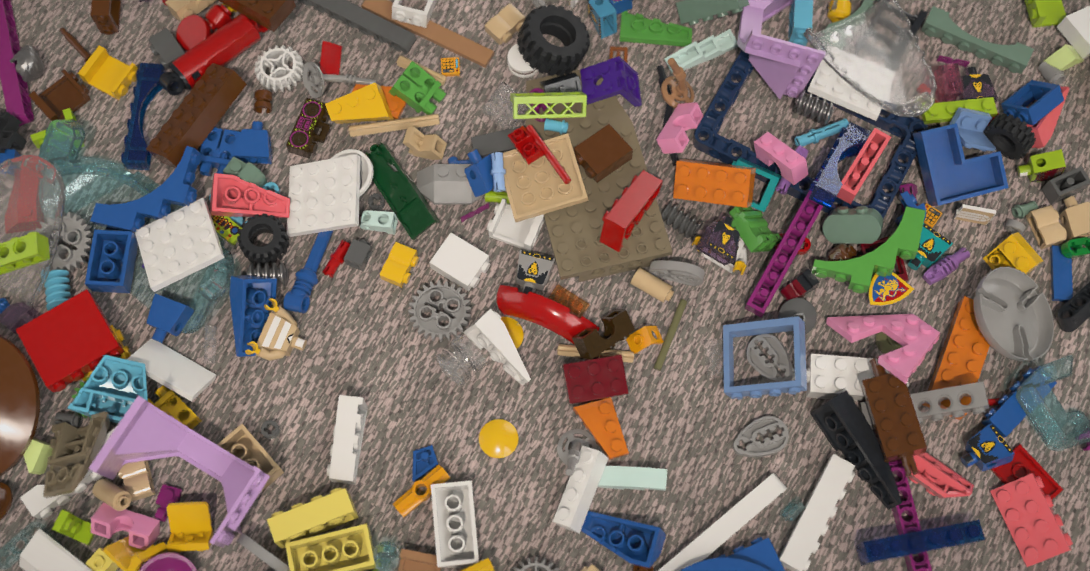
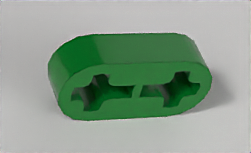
M1090 238L1071 239L1061 245L1062 254L1066 258H1076L1090 254Z

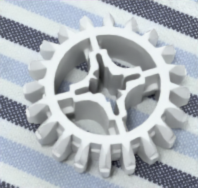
M275 45V49L268 47V52L262 50L263 56H258L254 70L257 75L256 78L263 87L266 86L268 90L273 88L275 93L278 88L284 92L285 87L289 90L291 89V84L297 86L296 81H301L304 66L296 50L293 51L291 47L286 49L284 45L281 48ZM288 61L293 63L292 69H289ZM267 67L271 70L269 76L265 73Z

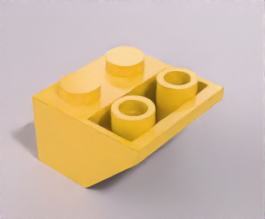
M1019 232L1011 234L983 258L992 270L999 267H1012L1025 274H1028L1043 262V259Z

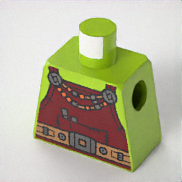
M1062 149L1030 156L1027 165L1017 166L1018 176H1029L1030 182H1042L1062 175L1066 168Z

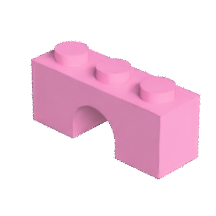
M697 102L677 105L656 139L663 154L682 153L690 141L685 131L696 129L703 118Z
M769 132L754 141L756 157L767 166L775 162L781 171V176L793 185L808 175L806 159Z
M103 502L91 517V533L110 539L118 531H128L129 545L146 550L153 545L159 536L160 520L126 509L117 511Z

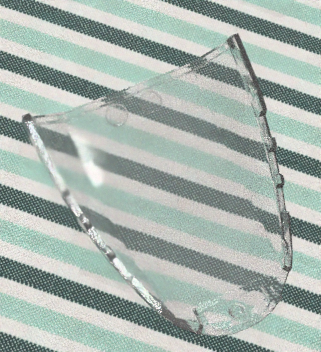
M881 0L866 12L818 33H814L811 27L807 28L803 35L814 49L826 52L823 60L841 80L873 105L901 117H916L927 112L934 104V94L937 86L930 65L927 66L924 58L926 53L921 51L918 45L919 38L917 35H913L910 29L911 23L897 0Z
M22 154V156L7 159L0 164V243L10 241L14 237L25 236L29 232H39L41 235L48 237L50 259L0 275V287L19 296L26 302V305L34 307L56 254L61 234L66 196L63 178L51 162L36 155Z

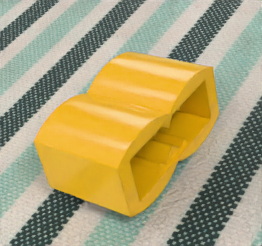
M395 242L380 272V278L402 288L403 284H407L410 280L411 273L409 272L411 268L416 267L419 261L417 250Z

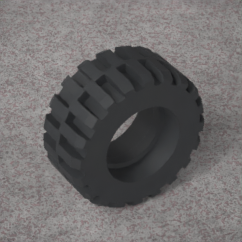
M544 5L533 9L527 15L518 33L517 45L519 46L520 54H523L522 58L525 62L529 63L531 68H536L538 72L542 74L545 72L549 76H554V74L562 76L564 73H571L579 66L588 50L590 36L584 22L582 23L581 18L578 15L575 16L571 10L567 11L561 6L548 5L546 7ZM542 34L556 37L565 47L549 43Z

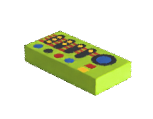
M211 215L216 232L234 246L238 242L237 236H240L238 230L242 228L228 216Z

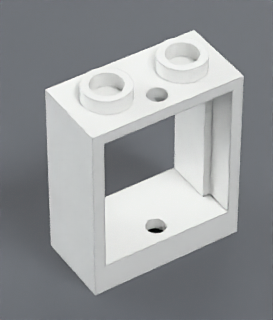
M395 0L392 5V19L426 28L437 0H427L424 11L402 6V0Z

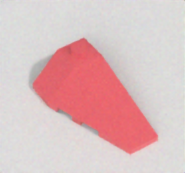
M1068 86L1060 87L1064 98L1062 103L1036 124L1026 125L1032 128L1031 132L1035 133L1034 138H1036V141L1031 148H1044L1052 137L1069 91Z
M214 173L210 198L211 215L255 217L254 215L258 214L261 217L262 214H267L268 217L272 215L275 218H289V198L258 187L256 184L244 181L235 175Z

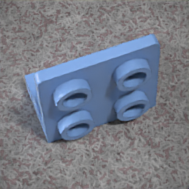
M959 107L949 124L957 123L962 146L968 149L977 148L984 152H994L996 150V147L983 133L992 116L989 113Z

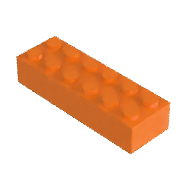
M964 296L958 303L927 391L978 382L990 345L983 337L977 325L973 307L974 299ZM964 396L960 403L962 405H969L972 398ZM943 400L940 403L942 409H947L951 405L949 400ZM923 403L924 406L930 408V404ZM965 416L957 417L955 419L961 420Z

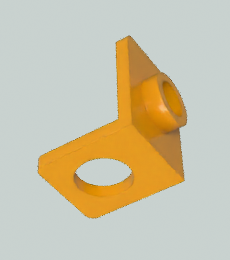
M644 326L630 334L626 339L631 352H634V354L652 344H662L664 342L657 326ZM652 331L656 334L657 339L652 335Z

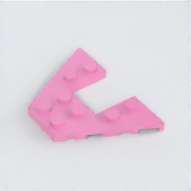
M914 314L827 317L826 321L829 327L851 343L883 332L903 346L879 356L878 364L905 384L908 382L910 375L913 372L915 373L917 366H920L925 359V355L928 351H931L933 344H936L940 336L939 331Z

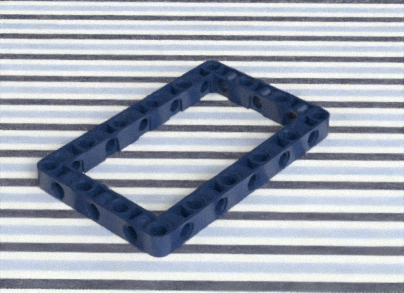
M741 50L694 134L693 145L697 150L726 164L732 165L733 161L737 162L739 158H742L781 175V171L775 162L767 166L756 157V153L751 151V148L717 134L754 69V66L749 61V53ZM816 71L814 72L811 79L804 88L805 93L810 94V92H808L807 90L812 82V79ZM833 103L834 107L902 139L869 205H866L868 208L877 210L884 219L917 154L913 133H915L914 131L928 130V126L922 120L886 103L883 104L876 121ZM700 137H704L706 140L703 141V140H700L699 138H700ZM736 153L739 157H735L732 154ZM755 173L756 179L769 184V178ZM806 176L795 185L791 183L787 194L804 201L815 180ZM799 186H804L807 190H802ZM832 189L821 211L829 214L833 209H837V206L833 204L835 202L840 206L848 207V209H855L864 205L852 201L850 205L834 195L836 190ZM883 189L888 190L890 193L884 192Z

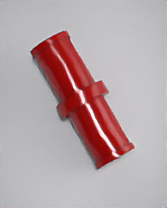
M344 240L340 241L334 254L331 253L329 262L324 270H322L324 275H329L330 278H333L340 264L344 263L343 259L351 244Z

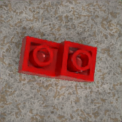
M524 126L507 135L528 165L544 156L542 149L536 144Z

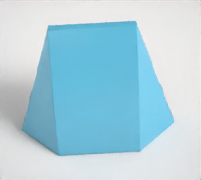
M104 355L67 409L88 417L106 411L109 414L110 422L120 423L138 395L148 401L145 364Z

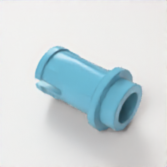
M546 118L544 130L559 132L563 135V133L566 134L568 131V122Z

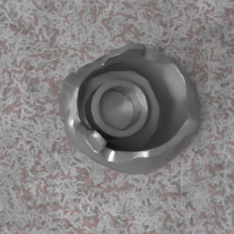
M32 45L23 46L10 60L11 63L16 60L18 61L16 71L25 82L37 79L45 70L39 53L35 51Z

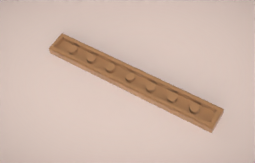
M365 0L361 5L363 9L485 68L494 55L493 50L430 20L427 27L424 28L392 19L393 2L388 0Z

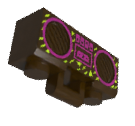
M306 98L286 144L289 153L310 159L311 154H314L317 150L316 141L320 143L325 142L331 128L330 125L325 123L330 119L325 103Z

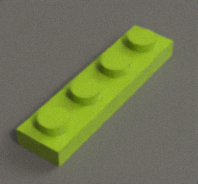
M994 97L922 104L920 107L924 124L950 122L959 107L989 113L992 117H996L998 114Z

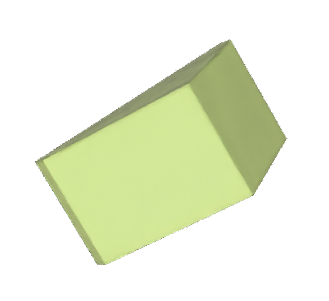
M1067 44L1044 60V62L1061 71L1084 61L1076 50Z
M34 437L23 455L29 473L41 475L46 471L48 457L52 456L53 448L50 447L49 443Z

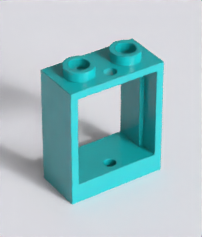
M739 158L737 162L733 161L732 165L754 167L757 174L770 179L761 202L752 200L751 207L765 212L781 175L742 158Z

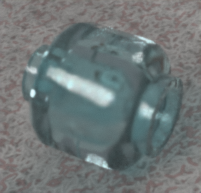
M390 541L377 544L373 554L376 564L374 567L379 571H393L396 569L400 559L399 547Z

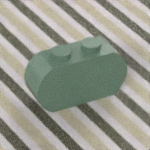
M840 206L837 209H833L826 217L823 224V233L826 239L833 244H872L881 234L883 218L877 210L866 206H859L855 209Z

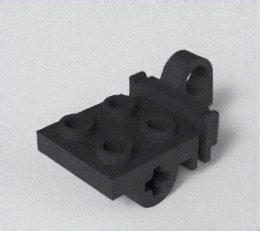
M8 112L0 113V153H5V149L10 147L22 151L27 143L16 132L19 124L22 122Z

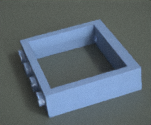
M797 316L723 325L724 393L731 397V399L737 398L741 400L745 396L761 398L762 395L767 394L769 396H780L781 393L796 395L800 391H807L805 322ZM794 331V381L734 386L733 338Z

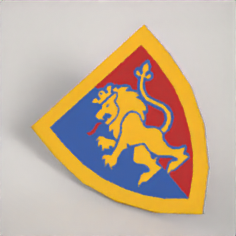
M892 272L891 276L885 277L875 274L868 293L870 306H887L900 302L913 292L914 288L894 272Z

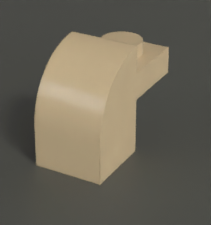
M414 126L407 128L403 144L410 148V154L430 160H442L447 145L438 135H424Z

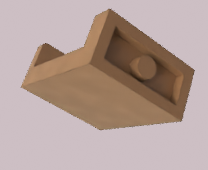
M401 549L398 571H441V568L437 567L436 555Z

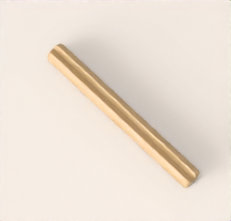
M438 114L354 125L349 127V134L351 137L404 130L410 126L415 128L438 125L440 120Z

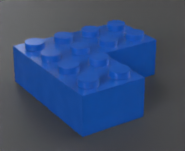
M957 123L913 133L929 205L939 206L1009 188L1001 151L965 159Z

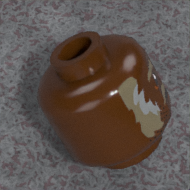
M841 243L828 253V261H845L857 258V252L852 245Z

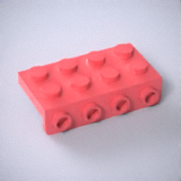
M1033 473L990 491L1027 567L1072 550L1071 545H1073L1069 534H1064L1061 528L1064 525L1059 514L1055 515L1051 508L1054 506L1052 499L1049 495L1045 496L1042 490L1045 487L1040 476L1036 477Z

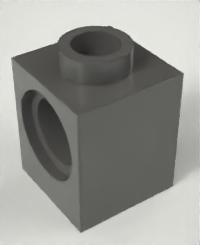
M353 239L344 257L346 265L364 271L373 252L370 243L362 239L359 241Z

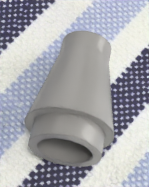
M1047 62L1041 63L1038 67V70L1048 83L1061 85L1066 78L1063 71Z

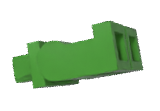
M414 61L409 64L389 91L394 97L397 95L417 113L423 111L427 115H431L437 107L429 101L432 97L440 103L446 95L439 88L441 83L436 81Z
M735 206L729 212L734 219L731 226L739 232L740 237L751 253L771 251L782 241L779 233L773 234L770 231L767 221L762 218L763 214L761 211H754L751 206L748 208Z

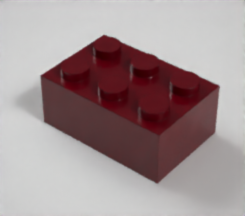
M622 355L562 365L569 405L629 394Z

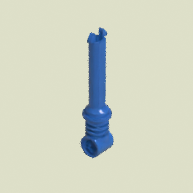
M334 230L318 233L304 268L295 273L296 281L292 290L288 291L284 297V309L299 313L307 312L310 305L309 296L314 285L318 283L316 272Z

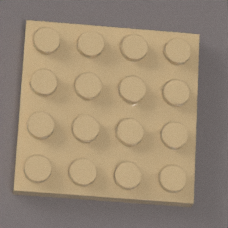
M568 133L544 140V143L571 178L569 184L563 182L545 156L528 165L517 149L503 153V166L506 170L504 175L505 188L515 222L589 201Z

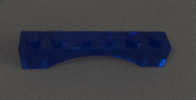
M140 63V68L136 72L137 85L134 86V101L130 105L131 118L127 122L128 135H125V151L121 155V161L127 169L150 170L152 154L146 150L148 146L144 139L143 120L150 102L163 89L159 84L160 76L166 72L162 64Z
M852 122L849 123L847 128H842L821 166L822 169L818 171L815 177L816 180H813L809 188L812 191L809 197L810 200L828 209L831 208L843 185L839 178L838 163L846 158L857 156L871 131Z
M973 520L865 541L856 545L861 566L934 550L976 544L985 540L980 520Z

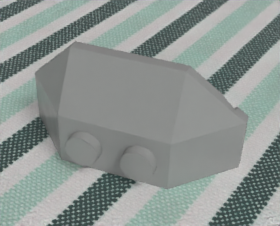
M433 164L417 172V188L434 205L473 204L483 196L475 197L464 172L465 168L471 164Z

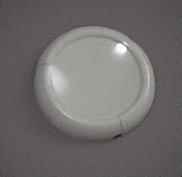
M999 267L986 274L979 282L975 291L973 307L979 330L988 344L1006 358L1015 361L1038 359L1049 350L1054 336V320L1048 300L1043 292L1037 294L1035 289L1039 286L1027 274L1012 267Z

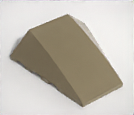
M104 411L91 415L89 426L76 428L66 422L52 425V432L55 435L54 439L50 440V447L53 450L52 456L48 457L47 464L51 466L50 471L46 473L43 497L49 498L74 492L86 476L90 465L104 443L110 427L108 412Z

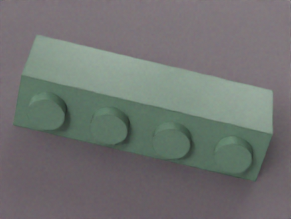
M684 0L677 2L676 5L681 24L688 22L690 26L699 23L701 18L704 22L714 19L713 15L716 14L719 18L728 15V11L731 10L732 14L743 11L742 7L749 6V1Z

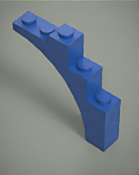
M186 146L182 159L174 172L158 188L137 200L111 205L96 203L90 221L102 227L120 231H132L135 234L137 229L145 225V217L156 220L164 216L167 217L171 212V204L184 207L189 206L197 199V190L191 185L195 181V172L201 161V153L193 147Z

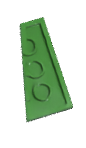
M628 11L622 12L619 40L621 42L682 47L692 43V28L674 23L665 24L659 19H647L643 17L644 15L638 13L633 15L629 14Z

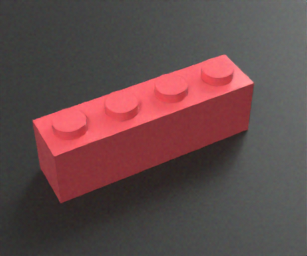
M874 128L834 194L836 197L851 205L886 148L891 136Z

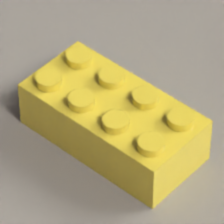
M340 487L330 491V494L327 496L319 495L313 497L311 502L304 505L303 503L293 505L289 511L275 512L271 515V518L267 519L274 542L280 548H285V543L310 538L359 517L351 495L346 488L342 489Z
M367 524L285 543L290 571H366L378 568L370 528Z

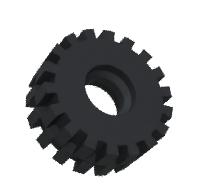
M1006 113L997 115L984 131L985 136L996 147L997 152L1001 151L1002 156L1005 158L1008 156L1011 160L1014 158L1016 160L1024 158L1036 141V138H1034L1035 133L1031 132L1032 128L1027 127L1025 121L1022 123L1020 118H1014L1011 114L1007 116Z

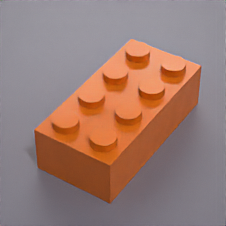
M688 159L677 160L673 198L748 208L752 205L756 168Z

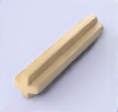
M399 56L397 59V65L404 69L412 62V60L404 56ZM416 63L436 81H439L441 83L440 86L445 84L446 76Z

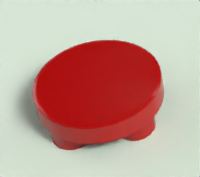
M198 15L185 17L179 23L176 31L179 45L188 51L211 35L208 22Z

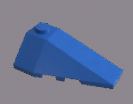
M248 275L231 276L230 303L237 357L256 356V353L247 355L245 350L253 351V347L247 345V343L252 341L257 343L261 335L265 320L267 321L269 316V310H266L264 305L270 307L272 302L268 299H276L277 278Z
M588 511L581 528L583 533L630 564L651 568L661 555L666 534L660 527Z

